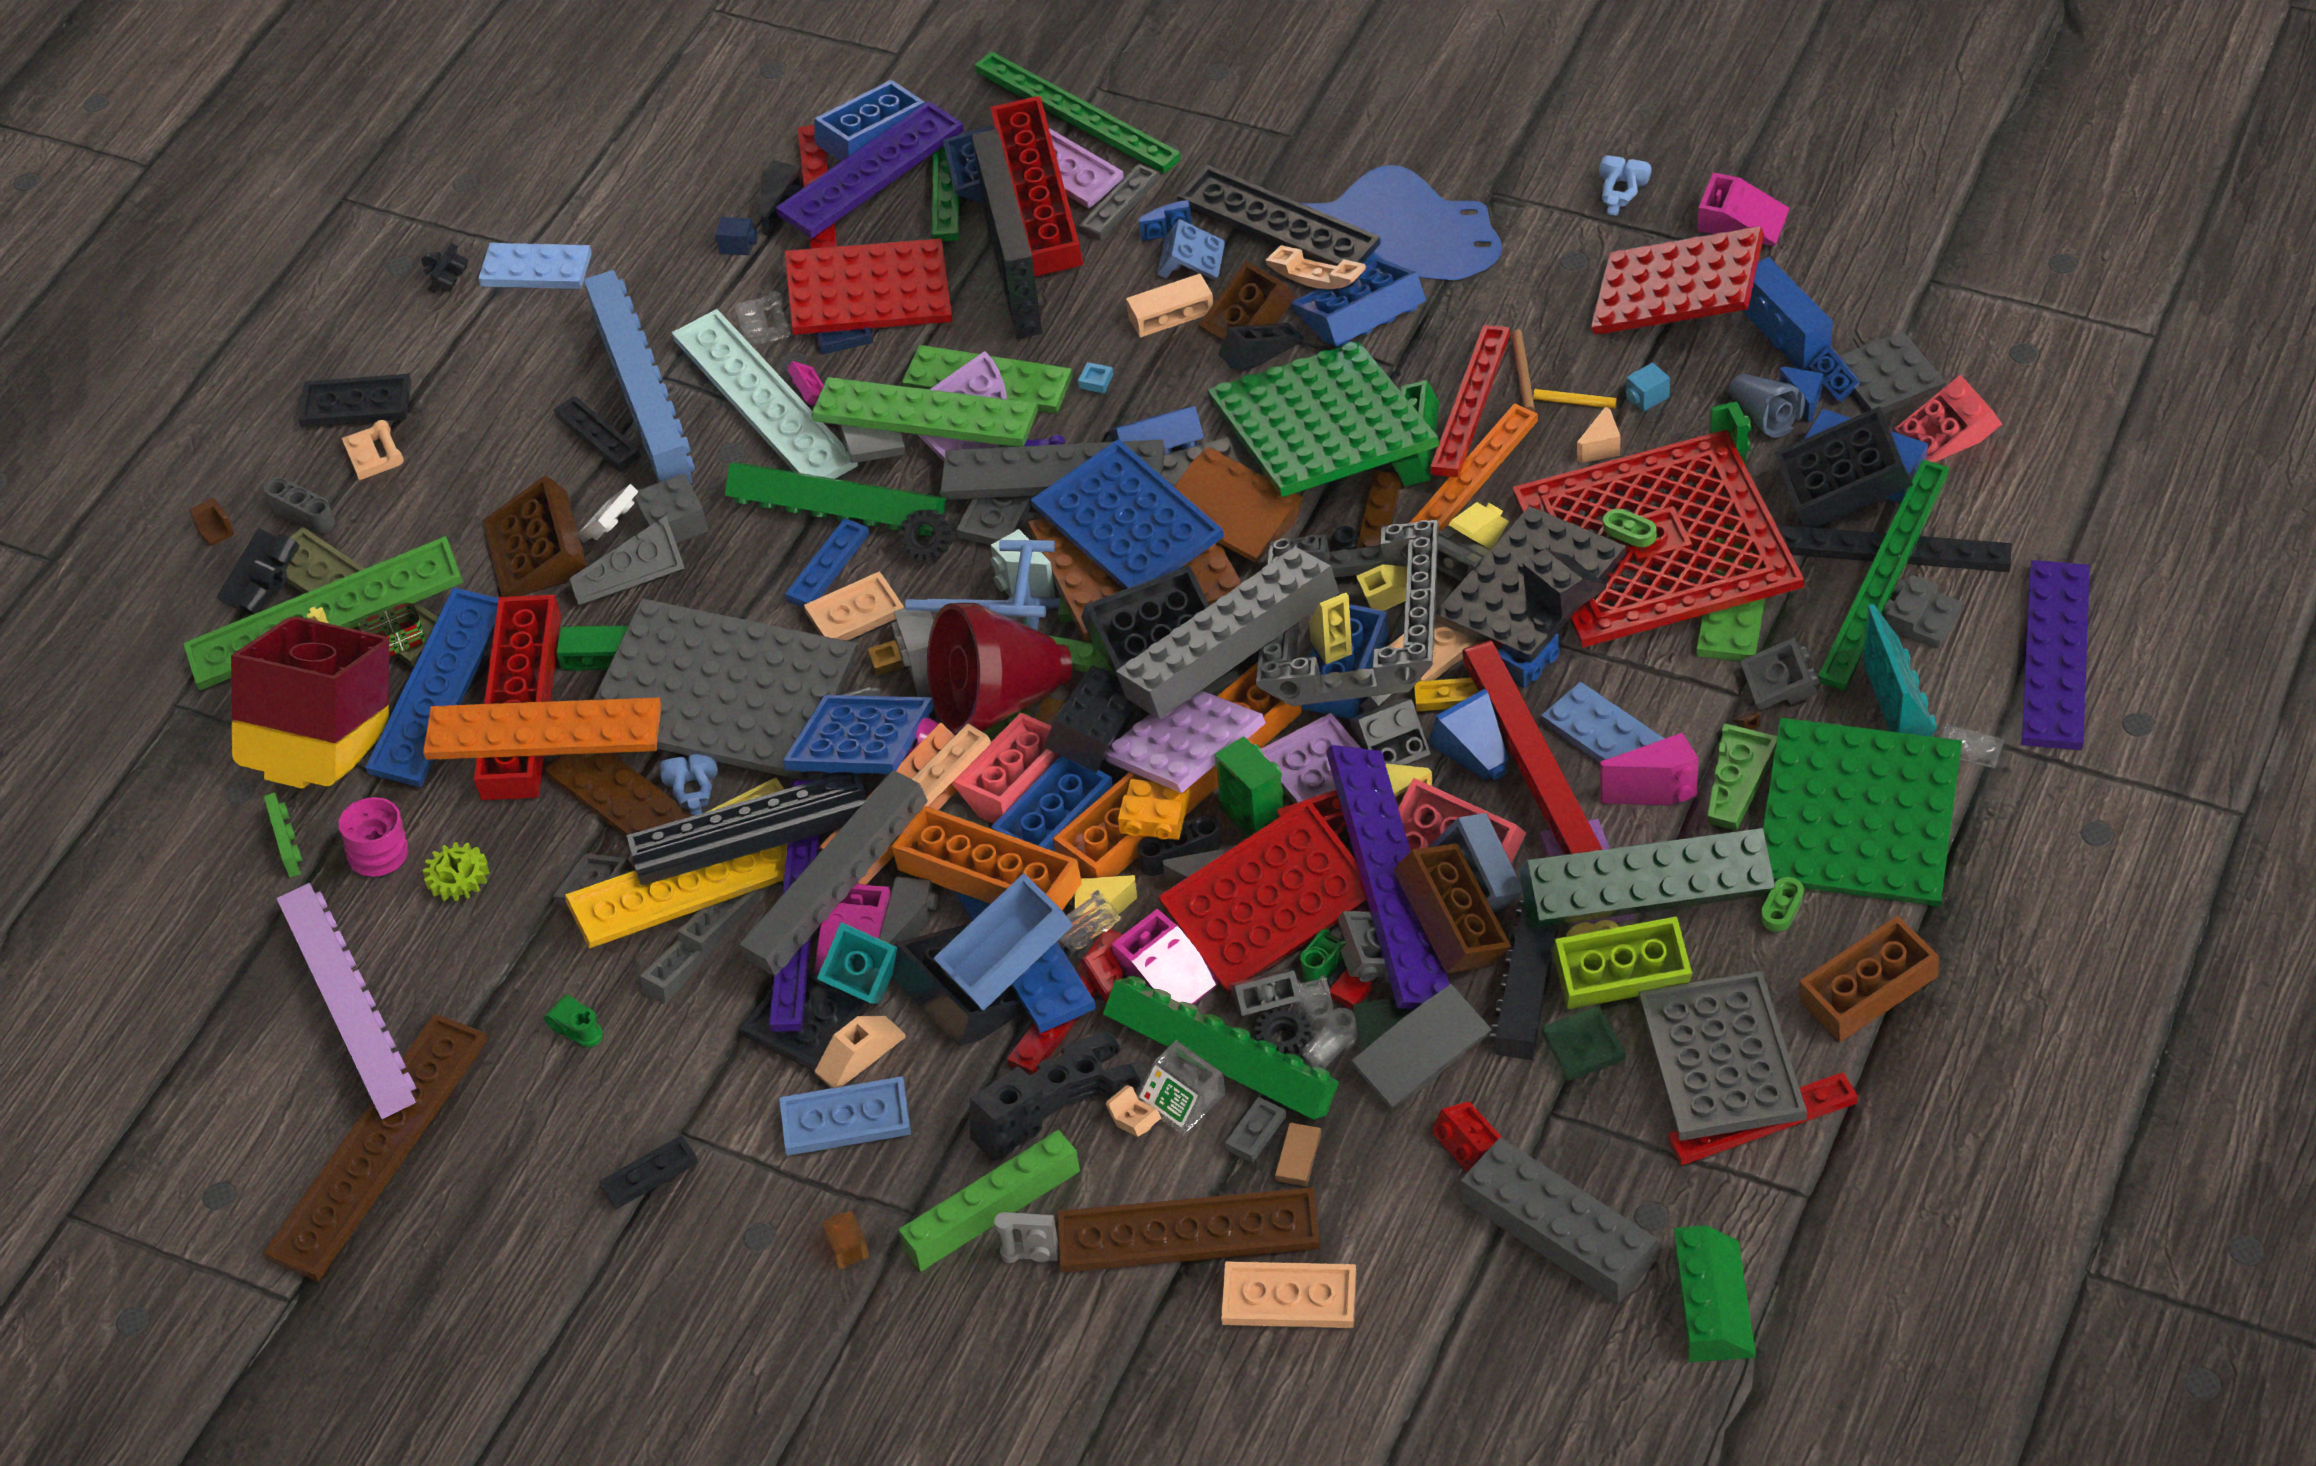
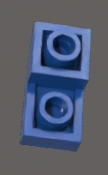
M1184 200L1171 203L1140 217L1141 241L1165 238L1167 230L1172 229L1178 219L1191 224L1189 201Z
M1829 346L1808 365L1814 372L1823 373V384L1839 402H1842L1861 383L1841 357Z

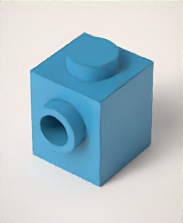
M1652 362L1642 369L1634 371L1627 377L1626 397L1630 403L1635 404L1644 412L1670 397V377Z

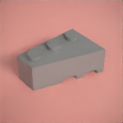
M905 608L894 611L896 622L891 623L904 666H909L917 696L930 697L927 679V648L933 624L931 612L906 611Z

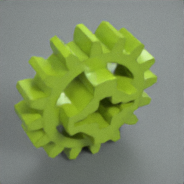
M454 842L453 848L450 849L443 845V852L433 851L434 859L425 861L427 868L423 869L427 889H431L434 897L441 894L443 901H446L449 896H453L454 901H458L459 895L470 898L469 892L471 890L479 892L478 884H486L487 882L485 875L489 874L486 857L480 853L478 847L471 850L469 843L459 847L458 843Z

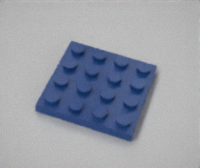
M824 695L783 760L785 770L799 772L822 771L826 773L852 772L854 774L880 773L882 775H888L892 770L897 771L916 739L919 723L923 718H928L934 709L933 700L930 697Z

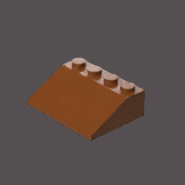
M1207 447L1192 461L1175 485V488L1223 529L1224 537L1218 543L1253 562H1256L1269 550L1271 541L1279 540L1296 523L1303 497L1295 493L1281 497L1266 476L1254 472L1243 464L1228 458L1210 447Z

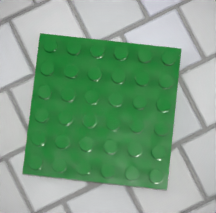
M1780 718L1763 825L1774 883L1780 878L1792 877L1799 880L1805 889L1940 907L1962 740Z

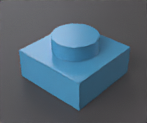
M1087 362L1078 379L1079 389L1105 393L1113 377V367Z

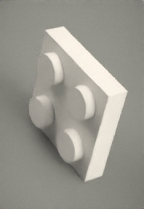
M630 484L609 498L578 533L580 540L583 543L592 537L597 540L604 532H609L618 523L616 518L621 513H626L633 506L634 502L631 499L638 491Z

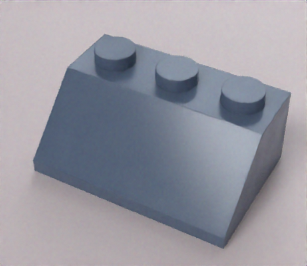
M1487 813L1458 817L1429 846L1434 847L1456 843L1459 845L1494 914L1509 907L1523 894L1520 881Z

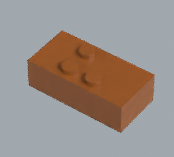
M1897 915L1799 981L1800 1002L1840 1043L1937 978L1939 956Z

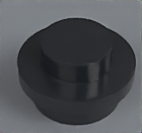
M1341 526L1334 531L1331 537V544L1337 551L1356 549L1359 535L1354 528Z

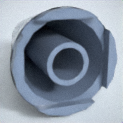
M1740 374L1730 383V397L1735 402H1738L1741 409L1766 435L1777 438L1790 433L1793 429L1791 425L1795 419L1800 420L1803 415L1805 396L1794 385L1748 374Z

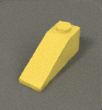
M1347 593L1319 603L1309 622L1310 641L1326 665L1352 654L1349 596Z

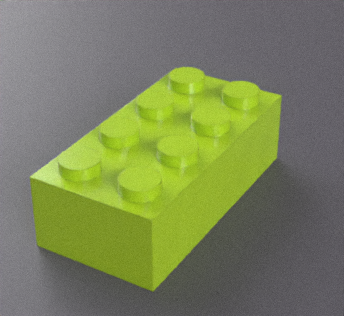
M1677 916L1555 939L1553 956L1567 1010L1638 997L1639 991L1687 984L1691 980L1692 971Z

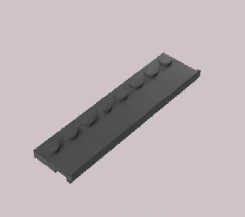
M1163 439L1122 441L1162 476L1165 453ZM1113 442L946 450L940 496L946 497V500L1036 496Z

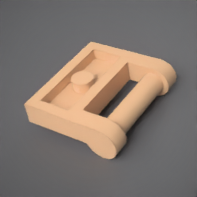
M385 420L377 421L369 429L342 438L359 480L398 467L404 461L402 453L395 447L390 435V426ZM381 439L387 453L386 457H379L373 441Z

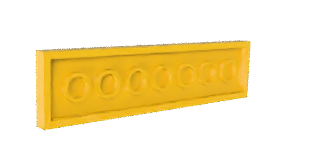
M787 844L646 885H640L635 870L568 893L565 896V901L590 949L783 881Z

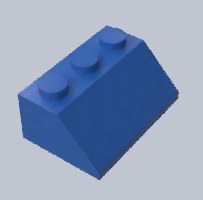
M1195 406L1184 407L1108 430L1112 442L1117 439L1120 441L1163 439L1165 444L1164 455L1172 453L1171 448L1181 445L1182 449L1197 446V440L1204 438Z

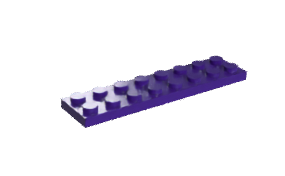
M928 101L777 206V215L810 238H813L944 145V139L962 133L964 131L963 123Z
M2031 560L2021 745L2072 750L2083 749L2090 564Z

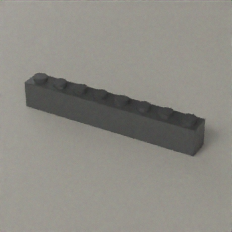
M892 770L739 944L750 963L774 976L789 963L793 955L809 940L820 924L828 918L829 914L841 900L846 898L854 885L865 876L868 869L885 853L888 846L904 831L916 814L923 809L928 800L920 783Z

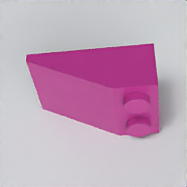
M1683 732L1600 761V801L1605 804L1672 805L1678 802H1685L1697 796L1698 756Z

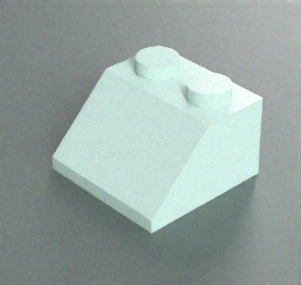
M1018 529L1000 540L1029 539ZM999 541L991 544L993 556L991 563L996 575L994 582L1001 592L1005 591L1010 597H1014L1020 552L1000 551ZM1032 552L1028 576L1031 597L1056 598L1050 561L1041 552Z

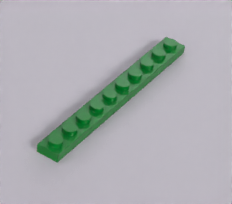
M992 51L975 64L976 73L1024 99L1041 96L1044 110L1163 174L1181 160L1179 151Z
M1922 459L1912 480L1913 486L1908 488L1818 675L1821 684L1846 692L1864 654L1868 605L1874 604L1879 612L1883 614L1885 605L1899 581L1949 476L1950 467Z

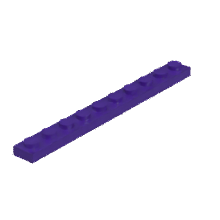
M796 780L793 787L816 780ZM820 834L787 844L783 894L818 856ZM811 936L793 955L789 963L774 976L770 1015L771 1032L802 1031Z

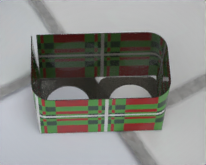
M411 603L400 604L359 621L362 631L389 638V657L426 642L419 615Z

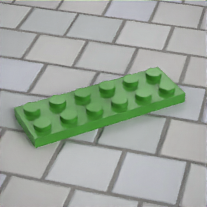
M919 345L902 381L903 387L930 390L980 354ZM990 356L1001 373L1009 400L1037 403V408L1040 412L1058 413L1073 377L1072 368Z
M1727 524L1723 526V528L1731 531L1735 528ZM1718 537L1716 540V542L1724 544L1726 541ZM1734 543L1732 546L1741 550L1744 548L1743 545ZM1725 556L1723 560L1734 563L1736 559ZM1744 562L1742 565L1743 567L1750 569L1754 567L1753 564ZM1716 570L1714 574L1725 576L1727 572ZM1766 598L1703 615L1697 645V657L1741 662V660L1757 654Z

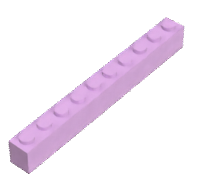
M310 883L278 897L277 901L380 1117L384 1119L416 1103L411 1093L412 1090L416 1089L409 1072L402 1074L401 1070L406 1068L399 1052L397 1051L393 1054L391 1052V1049L396 1047L388 1030L383 1033L381 1031V1028L386 1025L379 1011L372 1012L371 1010L376 1004L369 990L364 992L361 990L366 984L359 969L354 972L351 969L357 965L350 951L346 950L343 952L342 950L347 945L340 930L335 932L332 930L337 927V924L330 910L325 913L323 911L328 906L321 891L314 893Z

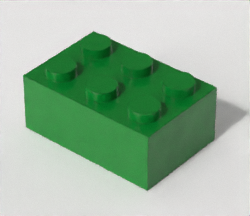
M1244 736L1215 753L1220 809L1249 838L1275 821L1277 809L1283 808L1282 772L1275 762H1270L1263 755L1262 750L1257 744H1251Z

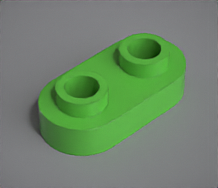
M1623 509L1610 510L1603 517L1604 531L1609 536L1637 547H1647L1656 541V525L1651 520Z
M1783 877L1775 882V888L1770 891L1761 912V922L1768 930L1780 932L1788 929L1792 924L1803 901L1804 887L1799 880L1792 877Z

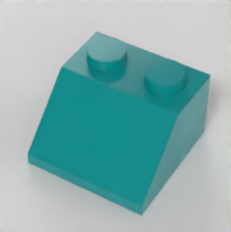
M841 922L817 979L871 1004L881 1003L893 975L897 947Z

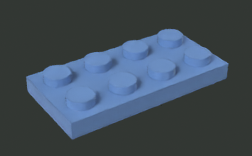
M1579 682L1541 715L1542 724L1599 763L1600 761L1665 739L1582 682Z
M903 1076L779 1097L787 1156L911 1135Z

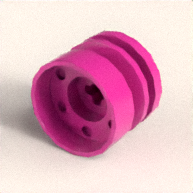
M365 798L350 804L342 812L338 820L339 831L348 864L354 871L365 876H381L397 870L405 862L409 854L405 831L403 830L400 811L394 803L384 798Z

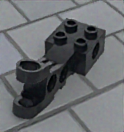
M1101 1032L1074 1041L1062 1048L1061 1053L1063 1055L1052 1062L1049 1059L1040 1062L1037 1067L1039 1070L1029 1076L1018 1066L970 1097V1139L995 1161L1004 1154L1011 1153L1016 1146L1027 1139L1037 1136L1042 1130V1119L1065 1104L1098 1094L1109 1100L1126 1085L1133 1087L1134 1091H1136L1141 1083L1140 1077L1133 1066L1129 1064L1120 1065L1108 1070L1103 1069L1100 1063L1111 1059L1115 1054L1118 1055L1120 1051L1118 1042L1110 1032Z

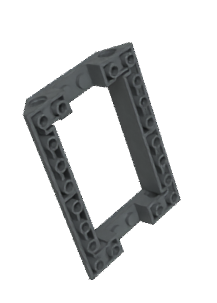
M1438 519L1381 527V546H1367L1352 550L1342 549L1337 552L1329 551L1326 534L1271 541L1268 565L1283 556L1286 551L1297 547L1330 565L1334 578L1360 575L1382 564L1407 567L1404 647L1394 648L1387 646L1381 649H1374L1373 669H1359L1357 671L1341 673L1332 672L1320 675L1316 657L1296 658L1299 632L1298 622L1259 649L1257 687L1291 706L1409 692L1433 665Z

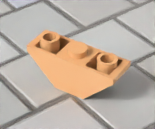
M857 1016L833 1035L815 1069V1074L830 1088L843 1087L902 1041L906 1035L886 1016Z

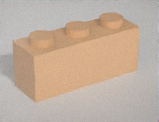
M1197 274L1126 298L1128 318L1141 338L1205 316L1213 306L1212 292L1202 275Z

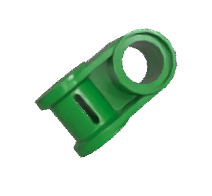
M1323 929L1317 933L1314 940L1301 954V979L1304 984L1310 987L1324 985L1326 978L1343 959L1341 949L1346 945L1345 939L1341 940L1331 935L1328 929Z
M564 994L543 1017L546 1024L553 1031L568 1037L583 1047L596 1046L603 1038V1030L597 1024L595 1012L579 1003L570 995Z

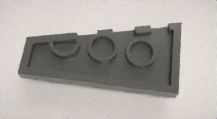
M667 516L662 517L570 577L569 581L577 604L580 605L684 569L685 567Z

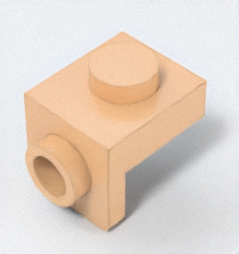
M1126 1085L1106 1102V1106L1116 1126L1137 1137L1148 1132L1161 1119L1157 1108L1140 1101L1133 1087Z

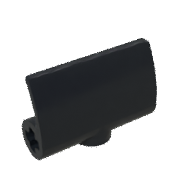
M260 528L257 529L218 593L217 598L250 615L261 612L273 591L280 590L285 585L287 580L286 569L300 548V545L284 534L278 533L276 537Z

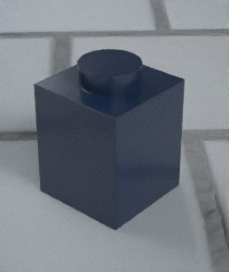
M721 217L715 234L719 253L750 255L753 245H756L758 240V233L753 228L752 219Z

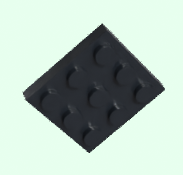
M808 970L802 1031L771 1032L770 1015L773 989L742 1025L740 1030L742 1036L815 1072L833 1035L857 1016H863L870 1007L869 1002L818 980V975Z

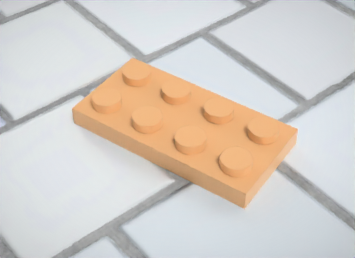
M1225 1262L1222 1325L1354 1328L1356 1264Z

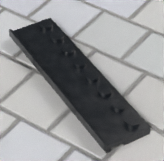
M844 772L626 836L640 885H646L842 828L863 805L867 797L859 774Z

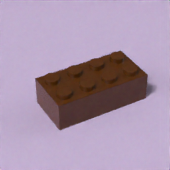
M1457 843L1412 849L1393 869L1446 974L1490 967L1511 948Z

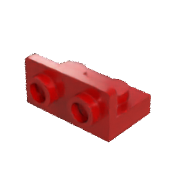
M1470 1101L1441 1109L1432 1128V1134L1467 1173L1500 1137L1502 1138Z

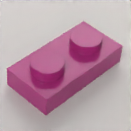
M792 361L787 367V371L792 377V382L803 395L802 399L808 405L815 407L824 385L813 367Z

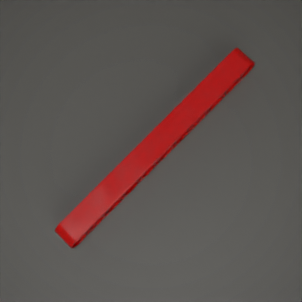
M1490 640L1462 649L1465 667L1478 692L1486 689L1489 693L1501 736L1563 855L1603 850L1493 642Z

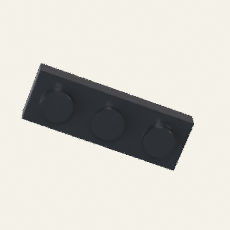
M680 1135L599 1181V1184L616 1210L698 1164V1160L683 1136Z

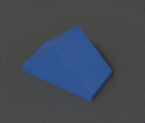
M1790 367L1780 368L1779 382L1794 385L1804 394L1805 407L1802 416L1807 422L1813 421L1822 394L1823 373Z

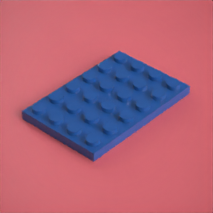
M1119 439L1031 499L1032 507L1124 590L1180 569L1224 537L1223 529Z

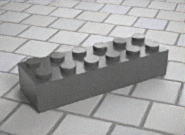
M1501 1137L1461 1179V1201L1616 1304H1619L1657 1260V1238Z

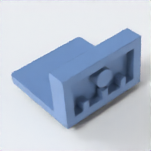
M1178 219L1164 238L1157 274L1167 279L1173 270L1177 271L1180 265H1184L1208 278L1216 280L1219 276L1225 242Z

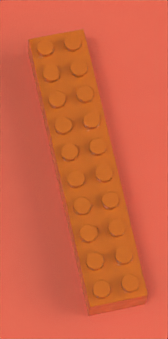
M1256 662L1217 697L1263 715L1265 724L1247 738L1251 744H1257L1262 749L1302 714L1301 705L1291 706L1257 687L1258 662ZM1216 765L1190 786V796L1185 815L1218 787ZM1129 772L1053 838L1055 852L1077 859L1082 879L1115 877L1139 857L1138 844L1148 836H1131L1120 833L1118 816L1123 796L1127 795L1130 780H1151Z

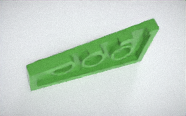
M1724 723L1722 741L1719 747L1718 765H1716L1715 782L1712 787L1708 811V824L1737 831L1774 758L1777 736Z

